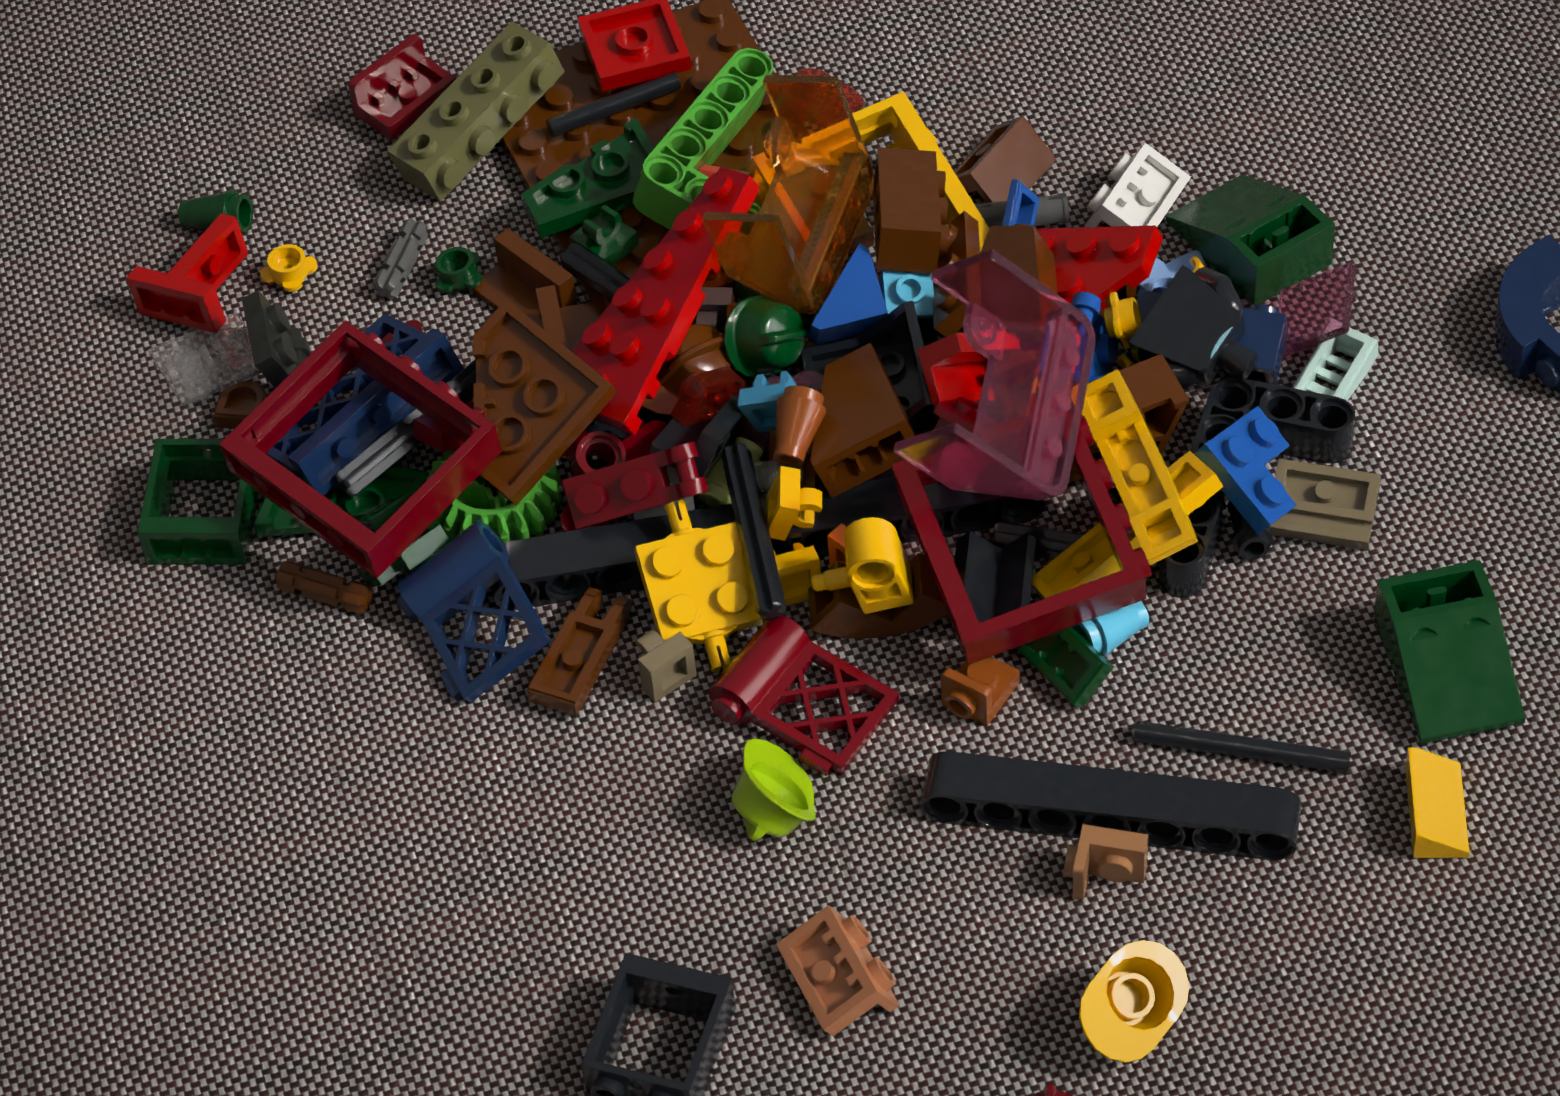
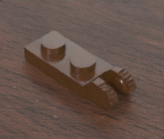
M589 587L575 611L569 612L529 684L527 690L529 702L573 716L578 715L620 638L619 635L622 634L626 623H628L632 609L631 599L622 596L616 597L605 619L600 620L596 616L602 606L603 593L595 588Z

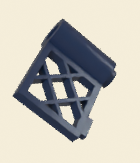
M481 520L474 522L397 583L400 594L396 596V600L403 612L414 621L420 618L447 667L440 675L452 698L459 700L463 697V699L471 703L552 641L507 562L510 558L504 544L495 532ZM501 579L505 586L501 608L483 607L487 589ZM457 612L466 613L467 616L461 639H448L441 625ZM480 615L498 618L491 645L474 642ZM511 620L524 621L531 635L515 648L504 647ZM453 648L458 649L457 654L455 653ZM471 651L489 653L484 672L471 681L466 673Z

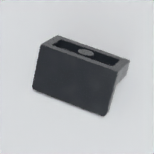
M733 395L710 422L685 409H681L653 440L648 453H656L695 441L699 456L694 459L699 477L706 476L721 458L722 450L727 446H731L745 418V415L737 407L738 397Z
M968 531L957 539L954 563L979 623L1030 604L1036 538L1032 535L1025 533L1003 549L972 531Z

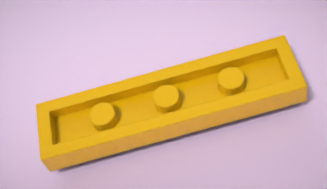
M1190 450L1167 468L1188 515L1201 507L1211 496L1224 487L1217 475ZM1098 523L1032 576V587L1042 599L1121 571L1101 523ZM1132 528V532L1128 533L1127 536L1134 550L1141 546Z

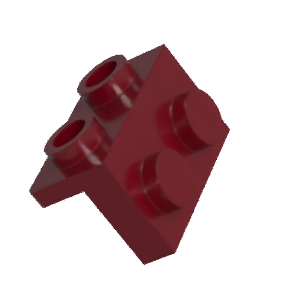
M412 34L349 81L348 87L354 115L392 141L407 130L457 77L425 57L422 38Z

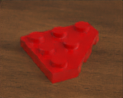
M1156 225L1036 229L1054 255L1062 329L1071 324L1072 316L1069 308L1074 294L1088 292L1098 296L1102 302L1101 311L1107 307L1104 300L1110 296L1111 292H1116L1127 283L1133 289L1149 278L1163 240V236Z

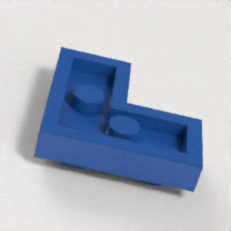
M1259 406L1255 407L1193 453L1217 475L1224 486L1221 490L1257 535L1296 506L1281 482L1265 466L1290 445L1280 434L1275 423L1267 418Z

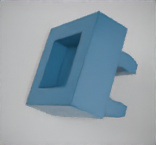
M787 370L781 371L778 384H770L763 374L757 375L753 387L740 389L737 407L758 433L769 432L770 429L776 427L777 398L783 396L786 387L794 386L796 382Z

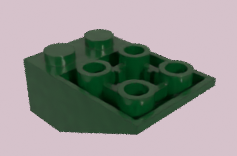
M1243 174L1166 215V222L1195 250H1198L1202 257L1218 272L1231 278L1234 288L1252 305L1265 302L1332 264L1335 223L1305 195Z
M1480 560L1377 580L1373 619L1420 744L1525 723V715L1497 600Z

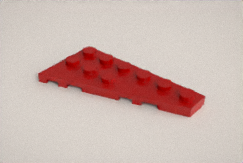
M720 167L715 174L711 175L705 181L702 191L689 207L676 217L672 228L660 243L646 254L643 264L630 280L616 291L612 302L596 322L587 327L582 335V339L571 351L610 382L617 390V394L594 420L636 436L643 422L637 414L645 398L647 400L654 399L661 386V383L656 379L664 362H668L676 356L706 297L701 287L708 273L710 275L718 273L724 261L719 252L725 240L738 233L760 189L759 185L750 175L725 167Z

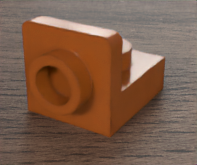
M988 657L969 665L967 660H965L958 671L946 668L940 676L942 705L962 719H972L984 726H988L1020 683V670L993 657Z

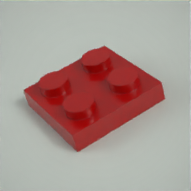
M645 0L577 17L579 32L602 92L652 80L674 71L680 73L692 70L690 54L668 0Z

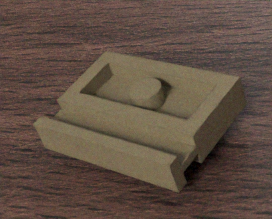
M1279 458L1275 478L1281 482L1296 506L1268 527L1272 535L1368 550L1380 490L1381 474Z

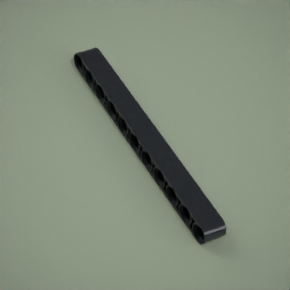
M1008 456L977 467L972 478L962 479L955 475L923 487L943 537L963 534L968 531L992 529L996 522L999 521L1017 524L1029 522L1040 516L1045 508L1041 487L1026 489ZM894 477L867 480L834 498H831L826 487L819 488L818 490L822 492L821 512L814 511L813 528H799L792 525L785 541L771 538L772 547L776 555L794 551L793 544L799 542L804 548L814 546L819 558L829 557L827 535L841 523L847 527L859 519L875 517L892 523L902 544L918 541L896 489ZM762 498L764 512L766 513V498ZM732 503L688 511L692 528L708 529L736 522ZM661 515L509 541L503 544L509 554L508 564L531 605L538 607L581 599L589 587L601 590L603 595L644 588L634 554L635 546L662 540L672 534V529L668 516ZM499 579L492 585L495 603L501 607L505 586L501 579Z

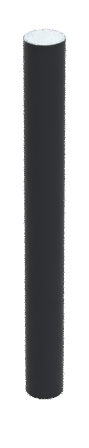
M1136 721L1134 742L1343 773H1348L1351 758V752L1143 721Z

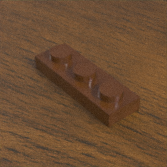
M963 211L953 221L946 222V225L950 227L947 255L939 254L936 274H932L934 329L945 337L956 333L984 309L978 221L966 211Z

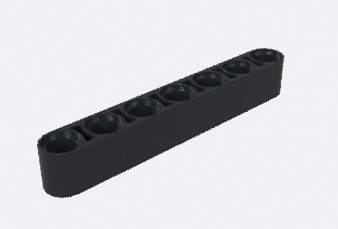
M946 751L935 753L929 758L920 808L927 818L945 824L1080 839L1082 825L1085 824L1148 834L1149 847L1264 860H1283L1294 855L1296 851L1301 801L1295 793L1279 787Z

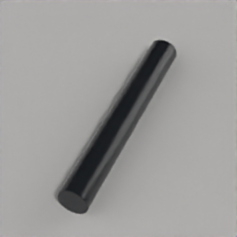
M675 71L547 119L548 131L552 137L559 136L681 89V82Z

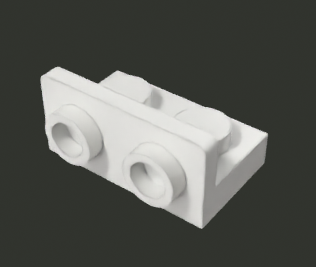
M1144 143L1133 157L1125 153L1114 166L1108 176L1114 179L1115 182L1111 188L1103 184L1091 199L1087 207L1093 211V214L1084 227H1097L1102 220L1111 227L1152 225L1158 227L1191 176Z

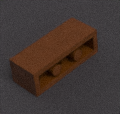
M877 148L873 182L876 270L936 274L939 254L947 255L950 227L946 225L948 200L944 198L946 173L945 171H937L936 151Z

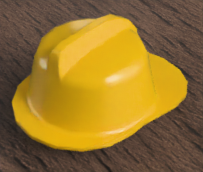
M1141 940L1127 943L1107 960L1087 985L1080 999L1079 1019L1083 1033L1096 1051L1110 1060L1127 1063L1142 1059L1156 1047L1169 1028L1179 1018L1188 999L1189 982L1185 967L1176 954L1160 943Z

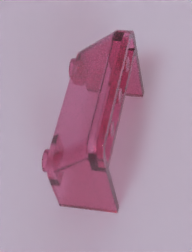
M993 249L933 270L931 280L967 304L963 322L965 338L976 352L988 359L974 430L972 434L957 423H953L895 442L893 452L952 490L1040 501L1061 495L1066 490L1069 482L1095 348V333L1090 320L1083 312Z

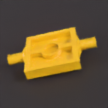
M678 500L676 507L675 503L671 502L665 505L664 508L667 512L672 534L662 540L637 545L634 551L657 633L664 641L681 632L691 643L705 644L712 667L711 671L720 672L721 667L724 671L731 663L725 638L737 630L760 625L763 622L760 615L755 611L736 522L708 529L692 528L686 502Z

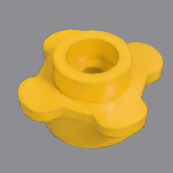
M285 244L274 248L269 253L267 258L268 266L261 269L260 275L264 282H275L282 286L285 291L294 292L302 287L305 277L310 273H314L318 266L316 259L312 256L306 257L302 248L293 244Z
M1111 292L1110 303L1112 307L1104 309L1106 328L1109 336L1121 339L1124 348L1127 349L1130 348L1129 341L1142 324L1140 309L1134 297L1119 300L1117 292Z

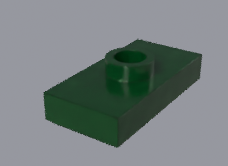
M1073 627L1015 647L1069 702L1081 708L1084 707L1114 668Z

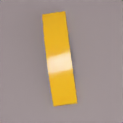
M1117 369L1072 392L1081 415H1084L1088 422L1093 439L1097 443L1130 516L1131 526L1149 564L1152 565L1198 542L1170 473L1119 370Z

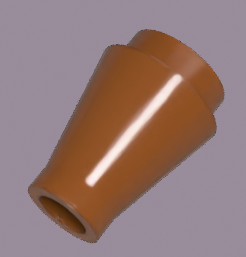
M794 385L786 387L783 396L777 398L776 446L773 455L776 461L789 466L803 465L806 452L826 414V408L823 406L824 396L820 392L808 387Z

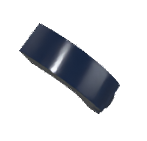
M1547 235L1524 249L1511 262L1504 273L1498 296L1495 340L1503 362L1518 380L1532 372H1536L1544 385L1553 388L1560 394V334L1545 318L1549 313L1560 307V244L1550 235Z

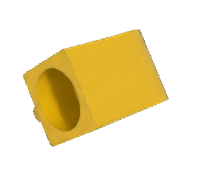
M862 518L847 526L844 532L846 566L827 570L823 574L813 575L811 578L812 588L816 592L851 587L864 614L911 605L914 602L910 561L899 539L896 528L892 523L881 518Z

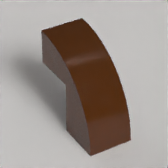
M920 553L910 560L914 602L911 605L864 614L851 587L819 592L814 591L812 585L808 588L810 630L836 637L866 639L904 634L939 620L947 615V611L924 555ZM837 561L828 570L845 567L846 564Z

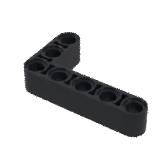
M1227 377L1214 383L1210 389L1191 448V452L1195 453L1209 440L1259 406L1267 418L1275 423L1280 434L1290 445L1281 455L1335 464L1347 459L1352 452L1355 410L1347 400L1336 396L1249 379L1241 380L1238 377ZM1221 489L1201 507L1188 515L1198 542L1160 560L1159 583L1167 594L1177 598H1187L1195 596L1203 589L1228 513L1227 504L1230 500Z

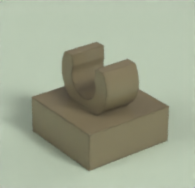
M652 629L636 640V644L644 652L638 656L642 690L655 703L697 676L693 644L681 632L664 641Z

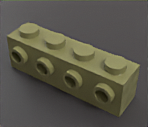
M511 22L387 150L402 178L441 202L565 72L550 42Z

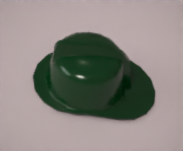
M772 292L746 298L738 302L730 311L724 326V346L727 358L735 370L745 376L756 377L760 374L766 376L784 371L792 366L802 354L805 336L809 334V329L804 327L803 320L798 314L793 301L784 293Z

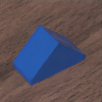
M859 243L811 324L808 336L809 342L819 345L863 334L888 315L869 248Z

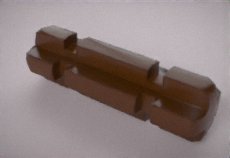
M283 561L279 570L276 571L275 580L278 589L297 594L301 590V596L335 607H340L343 603L345 604V610L358 614L365 613L373 599L371 587L367 584L354 580L346 584L347 578L311 567L306 568V571H304V565L292 561Z

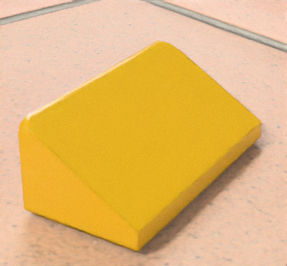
M1408 747L1405 772L1413 858H1469L1460 762L1419 748Z

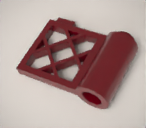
M784 615L782 617H775L771 621H764L709 690V697L712 701L711 707L720 719L729 724L754 723L802 752L800 761L825 776L831 770L839 775L843 774L898 703L900 694L810 641L801 626ZM814 662L832 673L834 684L806 688L803 674ZM797 683L798 689L791 690ZM867 693L880 702L873 711L851 714L846 695ZM838 697L842 712L841 716L814 719L810 700ZM801 702L806 721L785 723L773 716L772 713L779 705ZM861 726L855 733L854 727ZM846 729L849 742L840 754L820 744L817 732Z

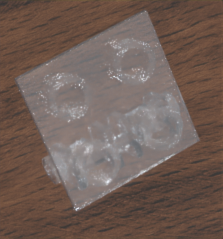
M237 313L227 316V321L217 333L197 329L148 350L149 355L182 406L205 399L213 393L241 381H247L261 373L254 365L248 329Z

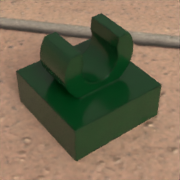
M603 205L601 211L591 220L586 219L582 227L569 237L570 244H579L612 267L639 245L637 231L623 223L621 215L606 205Z

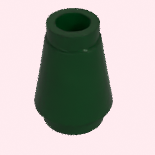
M236 190L182 200L179 205V221L183 228L206 231L220 214L236 217L241 232H247L253 221V208L250 198L246 194H239Z

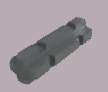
M408 219L402 224L398 232L399 236L395 238L381 265L383 269L378 271L373 281L374 292L378 297H386L390 300L398 297L404 285L402 282L406 281L420 254L418 250L422 249L428 238L427 226L424 222Z

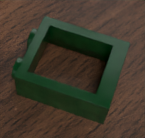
M156 439L137 532L147 564L247 565L259 492L229 471L219 445L223 439ZM240 480L234 516L169 517L175 481Z

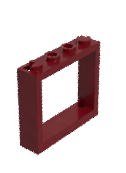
M346 320L219 443L229 471L376 579L502 452L496 432L498 426L486 418L485 411L482 408L475 407L471 409L460 401L457 393L448 384L440 380L434 383L423 375L419 366L411 358L403 354L397 357L386 349L382 340L375 333L371 332L367 335ZM354 366L364 371L464 442L375 533L266 454Z
M1068 400L891 465L896 489L968 665L1147 599L1145 578L1152 576L1149 562L1141 547L1133 550L1127 536L1128 533L1132 532V526L1126 509L1122 503L1113 504L1107 491L1113 488L1108 468L1103 459L1094 461L1088 447L1094 444L1088 422L1084 415L1075 417ZM1063 436L1121 571L979 623L923 487Z

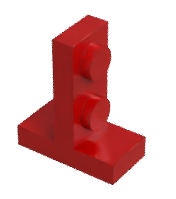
M220 214L168 273L136 266L126 277L139 314L217 333L227 320L216 290L249 254L237 218Z

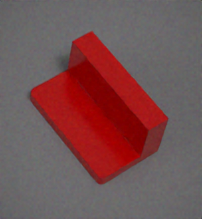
M1016 332L954 333L917 349L933 406L935 407L937 402L953 400L958 397L968 398L974 402L984 397L992 404L999 402L1000 397L996 387L990 381L987 370L991 368L990 363L1010 353L1021 351Z

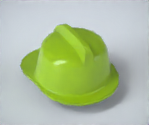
M756 738L747 741L743 748V770L733 790L731 802L737 812L745 819V827L749 839L757 841L765 834L778 838L785 837L804 820H815L814 790L812 782L802 766L791 755L769 741Z

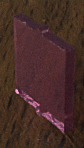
M1351 262L1281 290L1278 311L1279 314L1287 316L1288 335L1283 357L1349 332L1352 303L1356 301V296L1353 294L1356 267Z

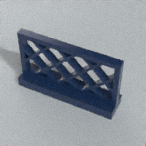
M384 313L363 332L367 335L373 332L381 340L388 333L393 334L392 342L384 344L386 349L397 357L403 354L411 358L419 366L423 375L434 383L439 380L446 383L464 369L445 334L434 328L426 334ZM357 367V373L344 376L322 397L321 404L312 407L266 454L324 496L337 484L335 474L415 408ZM353 390L351 397L334 401L336 394ZM317 422L316 429L298 433L299 426Z

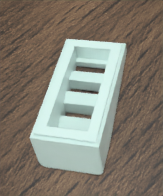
M1333 320L1293 388L1336 396L1348 401L1378 357V340ZM1340 351L1355 359L1353 363H1350L1335 356V353ZM1329 364L1347 373L1342 377L1325 369V367ZM1319 377L1337 385L1338 388L1336 391H1333L1315 383V381Z

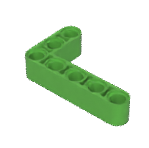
M744 48L737 51L648 155L643 163L633 194V204L639 212L669 230L672 228L676 217L689 207L702 191L705 181L709 178L699 172V169L704 164L712 165L760 107L774 69L773 62L768 55L753 48ZM752 203L738 233L725 240L719 252L725 262L744 266L751 264L756 259L769 224L767 213L756 203Z

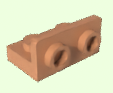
M828 905L779 941L776 946L822 1029L835 1036L877 1004L889 1012L895 1010L900 1004L891 990L896 985L892 973L878 957L873 959L867 948V945L872 940L863 924L854 915L846 918Z

